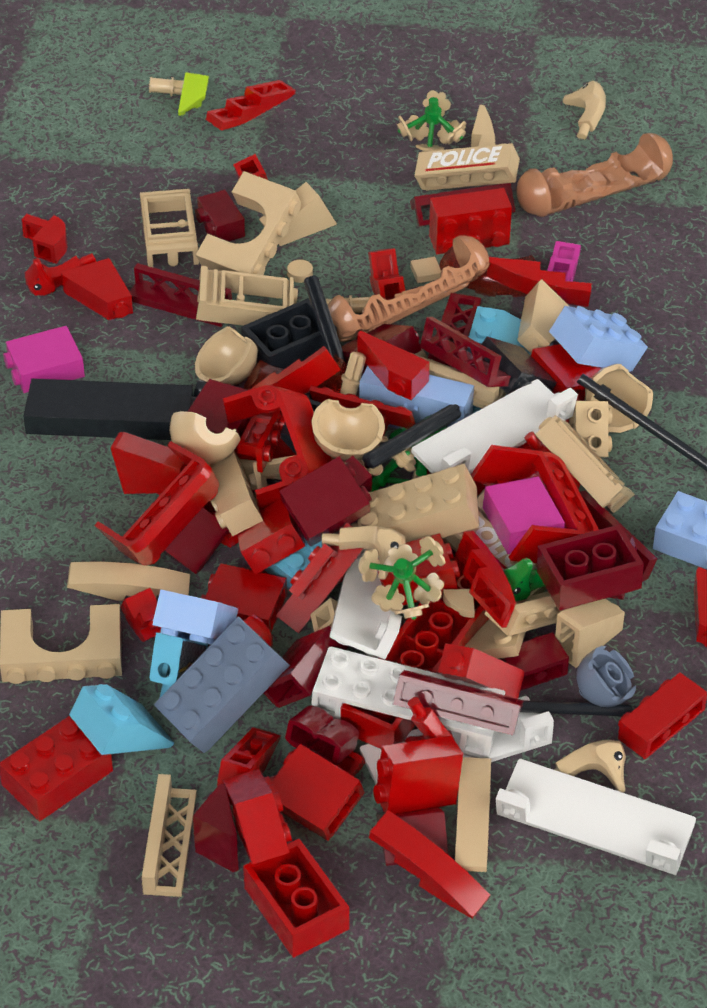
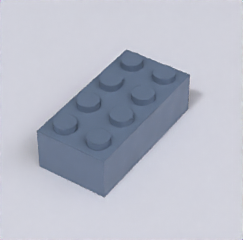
M238 616L154 705L189 742L205 753L290 665Z

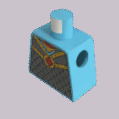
M156 632L149 678L150 681L162 683L160 697L206 651L208 644Z

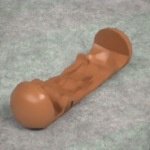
M645 133L640 137L639 144L633 152L627 155H620L617 152L611 153L607 161L594 164L583 171L571 170L559 173L555 168H548L541 173L535 168L528 169L517 183V199L523 210L530 214L544 217L548 214L591 202L592 200L626 191L627 189L662 180L672 168L673 153L670 145L663 137L654 133ZM630 172H635L639 177L631 175Z
M461 235L454 238V253L461 268L447 266L442 269L439 279L425 286L395 294L394 299L385 300L380 294L373 295L369 298L361 315L355 314L349 303L341 295L333 297L328 304L333 323L337 327L339 341L346 342L356 339L357 333L360 330L368 333L382 324H392L449 296L451 293L467 287L470 282L485 273L489 267V255L486 248L481 242L470 236Z

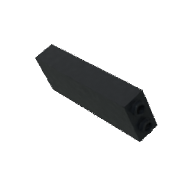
M31 378L23 415L25 433L116 438L119 432H126L143 439L171 440L169 429L173 413L180 411L188 412L197 396H193V385Z

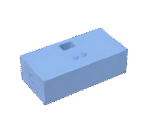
M368 366L359 382V398L369 401L378 400L392 407H405L412 411L416 424L448 405L457 404L461 412L460 418L448 424V427L473 414L474 385L429 375V382L412 400H409L389 391ZM389 424V425H388L389 427H393V428H397V429L402 428V427L395 426V425H392V424Z

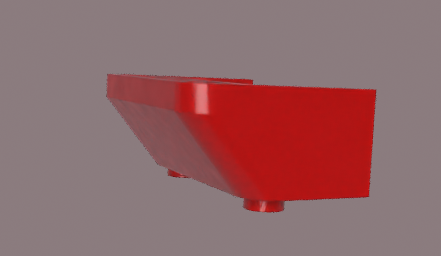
M264 385L222 398L228 424L261 413H270L281 409L297 453L295 456L286 458L280 464L279 474L282 482L255 490L259 510L280 500V490L332 461L331 457L315 441L312 427L314 411L309 398L305 394L272 385Z
M172 441L167 446L181 459L186 467L123 537L99 521L94 525L120 552L144 566L156 563L161 553L206 503L215 498L218 493L219 481L211 466L203 458Z
M491 445L471 473L474 481L494 483L495 485L539 477L565 522L564 528L531 525L508 556L510 561L519 562L524 558H529L532 563L537 564L539 545L599 530L565 463L553 453Z

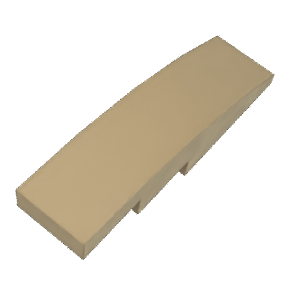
M485 105L479 106L472 131L471 147L495 145V134Z
M71 562L67 588L116 601H123L126 595L132 596L148 588H151L155 598L157 595L159 596L160 589L189 596L190 574L133 563Z
M463 757L458 792L455 861L466 871L487 872L491 759Z

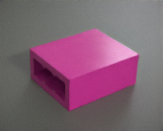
M67 325L6 341L7 353H3L4 362L7 369H13L11 370L14 385H20L23 393L29 392L31 378L75 380L85 377L83 358Z
M539 477L485 487L482 508L507 554H511L531 525L564 528L565 522Z

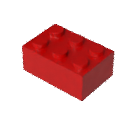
M499 188L430 198L429 237L436 255L454 253L453 239L461 235L477 239L485 248L509 245L512 206L505 189Z
M70 716L0 762L2 786L39 822L113 771L111 754L101 755Z
M256 769L224 779L223 783L226 786L239 838L252 865L290 853L287 842L292 841L287 822L284 821L283 815L280 814L283 811L280 796L276 792L274 785L271 784L269 776L263 777L260 770Z
M300 839L287 844L290 853L253 865L250 862L243 866L245 890L293 958L349 930V906Z

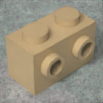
M576 401L573 416L569 418V424L600 458L608 457V452L612 450V438L608 436V425L612 422V410L608 408V401Z

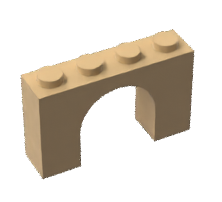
M243 171L232 193L239 205L266 216L264 229L255 239L242 244L230 243L207 234L196 253V257L201 266H208L211 270L218 269V271L226 270L264 275L265 266L269 259L273 258L276 254L277 245L281 238L286 236L293 217L299 213L301 201L295 190Z
M91 605L90 632L87 639L80 646L65 652L47 651L34 643L31 609L1 610L0 670L2 682L19 684L23 681L35 680L50 682L54 679L81 680L88 677L109 679L113 676H122L120 605Z

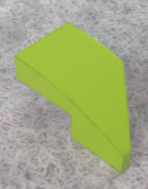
M185 72L178 116L184 115L185 112L193 108L202 106V101L205 100L209 76Z

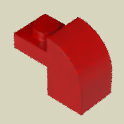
M26 214L21 219L23 237L33 241L34 256L56 264L68 248L65 223L55 215L47 221Z
M395 248L369 251L371 276L369 277L374 295L380 294L385 300L394 299L395 294L405 291L404 278L398 273Z
M151 588L124 599L120 606L127 622L143 642L155 637L156 632H161V627L152 625L158 601Z

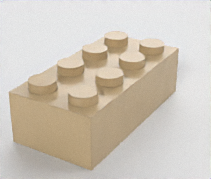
M465 464L450 467L369 492L372 501L369 502L370 513L358 519V527L382 526L394 529L405 536V543L440 533L442 538L479 527L477 486Z

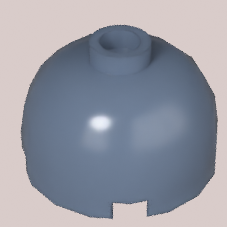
M600 646L592 650L581 660L576 671L577 685L582 697L590 703L600 707H614L633 697L636 685L632 687L630 679L634 677V674L627 661L619 652L614 649L608 652L604 650L607 646Z

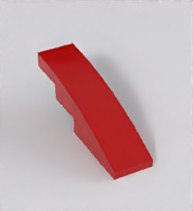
M281 80L247 86L243 96L227 99L225 108L207 111L206 120L221 131L236 127L295 95L296 90Z
M489 257L486 277L528 294L542 279L567 304L584 307L589 305L592 283L566 281V272L540 270L539 261Z
M323 346L301 362L298 359L279 374L273 372L251 389L272 385L306 394L311 386H319L341 369L329 351Z
M464 531L455 555L465 565L462 574L472 584L469 593L501 628H506L516 605L511 586L500 564L474 531Z
M389 810L371 829L369 839L394 854V863L418 877L421 888L452 908L473 919L489 899L490 894L463 867L422 833Z

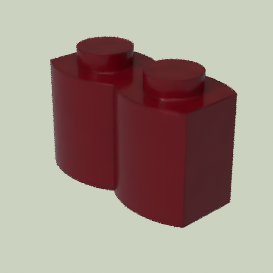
M308 705L288 721L285 739L295 748L302 744L319 756L337 765L356 749L360 732L349 722L342 719H333L322 708Z

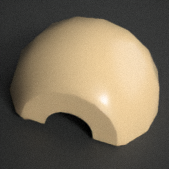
M227 326L205 342L196 358L195 373L201 380L206 382L212 379L229 385H237L250 376L257 362V346L250 338H244L235 329Z
M613 364L600 369L591 377L593 381L599 385H606L612 389V394L646 417L648 416L652 408L653 391L630 374L624 366ZM585 389V401H598L594 398L593 393ZM608 404V408L612 410V422L608 425V432L622 433L639 426Z
M327 399L315 409L312 418L313 433L317 444L327 455L334 459L340 456L343 461H346L352 455L357 460L362 459L364 454L378 447L385 430L382 414L375 405L361 403L359 407L349 409L342 407L338 400Z
M180 411L173 413L171 417L169 431L172 442L203 458L208 464L218 463L229 457L241 440L236 429L231 430L226 427L222 433H212L206 426V417L194 412Z

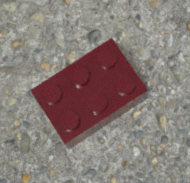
M620 524L538 546L537 573L559 611L642 589L644 563Z

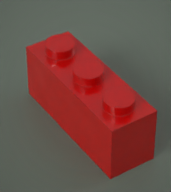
M679 672L671 680H665L659 687V690L653 695L644 697L639 706L631 713L626 712L621 717L618 723V740L646 760L705 710L707 691Z

